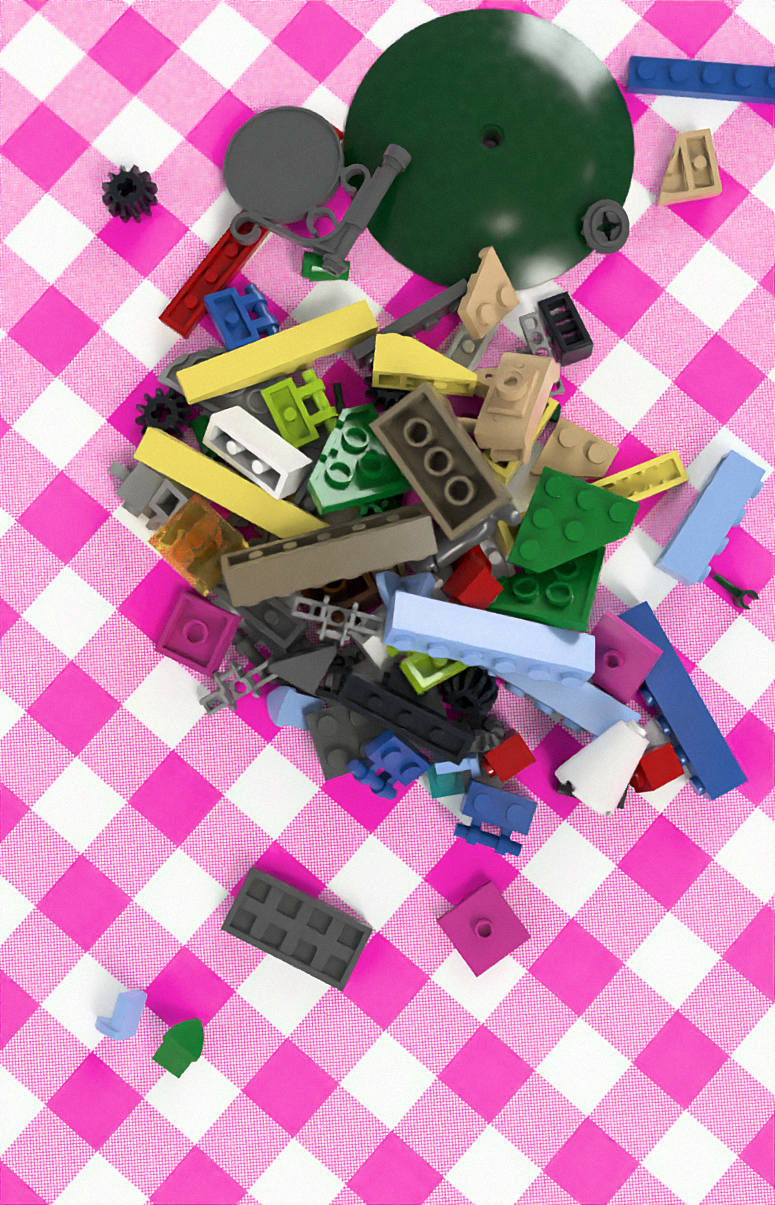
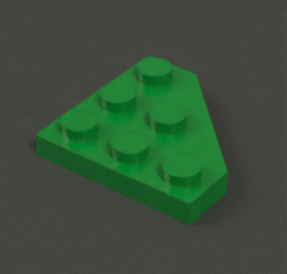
M373 403L342 410L311 473L306 487L320 515L413 490L410 482L369 426V424L380 417Z
M544 466L506 562L535 574H540L625 538L629 535L640 503Z
M600 547L540 574H535L522 568L521 572L509 578L502 576L496 579L504 589L485 611L557 628L587 632L606 557V547Z

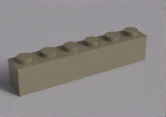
M424 502L224 554L220 557L222 573L233 607L235 608L242 605L253 606L261 600L276 596L286 597L295 591L309 587L320 588L328 582L343 578L354 579L365 572L377 569L387 570L394 567L395 564L406 561H421L429 555L438 553L430 515Z

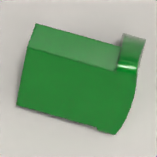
M190 1019L182 1021L170 1028L164 1034L163 1043L151 1059L179 1079L192 1062H197L201 1057L204 1046V1031L201 1020Z

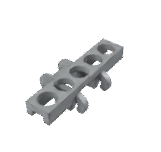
M537 311L519 316L518 320L527 346L523 350L517 348L515 353L536 355L537 350L545 349L548 352V357H553L549 347L552 339L550 336H545ZM532 318L536 328L528 329L525 320ZM537 333L540 339L531 341V335ZM560 376L556 383L558 390L551 391L549 397L565 393Z
M325 595L324 603L298 596L295 597L291 616L323 623L322 629L317 628L316 632L320 634V641L325 636L341 640L340 645L343 646L344 641H349L350 636L346 635L347 630L380 637L384 618L357 611L359 605L357 602H354L352 610L328 605L330 598L328 595ZM298 604H309L310 612L308 614L298 612ZM317 607L322 608L320 617L314 616V610ZM338 610L344 614V621L342 623L336 624L331 620V614L334 611ZM356 616L361 618L360 626L354 625ZM367 620L377 621L378 629L375 631L365 628V622ZM326 625L343 628V633L328 630Z
M268 660L245 673L242 670V665L236 661H232L231 668L222 674L215 671L213 673V681L220 688L198 701L206 709L207 716L213 715L228 705H231L229 706L230 711L234 712L238 709L235 700L252 690L254 691L253 696L255 698L260 697L261 691L259 687L278 677L275 674L267 676L263 673L262 669L268 666ZM255 673L260 676V681L257 683L252 678V675ZM235 674L237 678L228 683L225 681ZM235 682H244L247 687L246 691H237ZM215 697L218 699L219 705L212 708L208 705V701Z

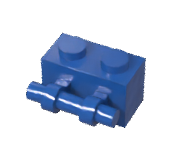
M469 778L459 811L463 815L472 817L469 826L457 822L453 835L465 839L467 844L475 846L478 843L493 848L494 853L503 856L508 853L519 857L522 844L510 840L512 831L528 836L538 803L534 799ZM483 821L501 827L499 835L482 831Z

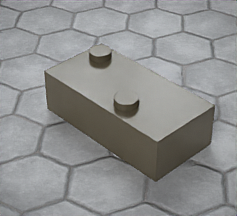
M424 382L369 424L450 541L459 539L514 499L434 385Z

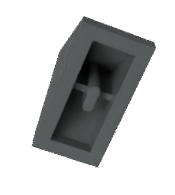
M335 640L268 660L269 672L314 695L337 653Z

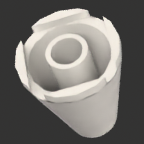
M632 718L628 723L621 719L559 766L555 771V775L563 785L569 780L572 783L571 787L574 789L572 794L598 814L602 816L606 814L610 818L649 743L645 737L648 731Z

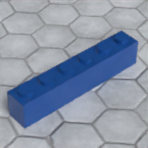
M640 602L618 614L617 617L664 651L641 684L642 688L638 689L644 703L648 707L653 706L658 715V718L655 719L657 727L665 737L669 735L675 746L673 749L681 766L686 765L692 777L688 781L696 795H702L704 798L713 801L747 782L748 780L648 602Z

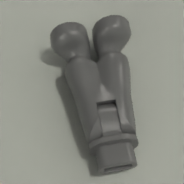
M509 502L459 539L450 541L441 526L433 531L438 553L429 555L421 561L410 560L406 561V563L415 574L432 570L437 573L439 570L436 566L439 568L447 567L470 549L488 539L495 531V522L497 520H502L510 526H517L523 521V518L514 505Z

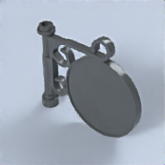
M280 106L265 110L246 121L234 134L226 149L223 162L225 183L235 203L244 211L232 219L230 231L239 244L250 245L259 239L262 232L260 227L299 246L311 248L324 254L322 257L324 261L322 268L329 274L339 277L341 273H345L348 269L344 261L360 233L364 232L395 177L400 172L406 170L412 159L411 155L401 146L389 144L382 155V167H378L371 178L369 170L364 165L351 164L345 167L344 151L338 134L333 126L320 114L298 106ZM360 174L365 177V180L357 192L356 187L348 185V181L352 176ZM341 183L345 192L349 196L354 197L342 220L338 223L333 211L324 206L335 195ZM321 217H327L332 221L335 229L329 234L319 237L317 230L314 228V223ZM306 219L307 228L314 238L301 237L275 224H289ZM246 222L255 224L249 234H238V229L242 224Z

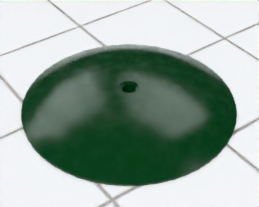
M488 8L453 12L425 22L401 36L376 59L365 74L352 100L345 125L343 142L345 167L351 164L364 165L369 170L372 178L376 169L382 167V155L389 144L399 145L411 155L412 159L406 170L400 172L395 177L366 228L379 245L398 263L424 279L447 288L464 278L468 283L471 274L477 273L481 264L480 251L490 246H493L515 291L544 284L571 270L594 251L591 247L586 246V238L580 233L583 230L581 218L586 215L587 207L605 199L613 200L624 207L634 172L635 143L631 116L625 98L608 68L588 46L565 29L545 19L513 10ZM492 140L498 146L490 148L485 146L483 142ZM360 174L354 175L349 179L348 185L356 187L358 192L365 177ZM603 223L598 225L597 231L605 233L614 225Z

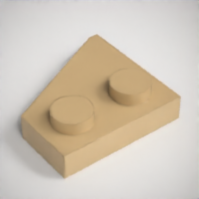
M710 128L677 134L658 195L657 207L717 197L722 193L723 190Z
M493 246L483 248L480 251L481 264L477 273L471 274L467 284V293L462 297L457 310L472 340L482 339L520 303Z
M561 416L529 474L540 476L544 466H547L572 477L602 479L620 448Z

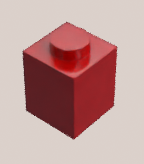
M467 558L440 588L448 598V603L483 611L504 589L486 567Z
M512 728L505 733V738L499 746L481 752L484 759L480 763L490 778L497 776L504 783L537 760L519 732Z
M671 743L653 745L645 749L629 781L630 786L634 788L636 793L655 791L685 774Z

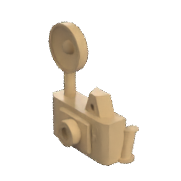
M505 352L497 367L475 370L477 381L474 394L485 399L478 418L457 417V419L467 432L474 433L478 448L490 449V456L494 463H497V461H521L522 465H527L531 457V445L553 383H557L559 380L560 364L555 362L554 357ZM440 394L453 412L450 401Z

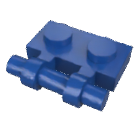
M256 284L247 285L244 288L246 295L241 297L235 287L204 296V305L227 352L261 340L259 336L261 334L268 337L279 333L280 325L276 317L270 314L267 308L268 301L264 293L259 292ZM247 311L255 312L258 319L251 320Z
M389 729L364 747L367 758L361 762L353 759L348 764V770L353 773V778L362 785H369L372 793L380 798L385 797L387 800H393L396 797L397 790L393 787L396 782L399 781L406 787L432 767L428 758L402 736ZM380 768L384 769L379 775L376 774Z

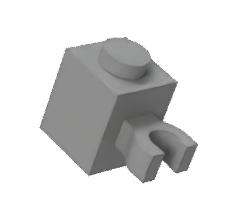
M115 460L107 471L123 482L115 493L125 500L121 507L136 518L142 513L151 519L157 513L148 506V503L165 479L142 462H139L131 472Z
M166 478L148 503V506L158 515L152 517L145 526L149 530H157L161 524L163 530L158 539L161 542L169 543L175 534V527H192L210 501L205 496L183 484Z

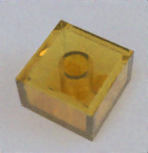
M197 493L148 540L169 564L204 597L224 578L220 556L251 548L245 539Z

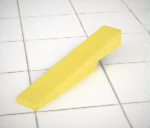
M364 299L176 372V378L188 405L312 367L315 359L353 348L377 333L379 326Z
M147 428L133 458L282 539L332 526L285 498L275 499L248 477L222 462L209 458L159 428Z
M674 450L591 484L632 501L639 502L689 481V478L677 450ZM526 511L520 513L522 518H524ZM502 520L495 523L493 536L503 558L509 555L521 523L517 526H510Z

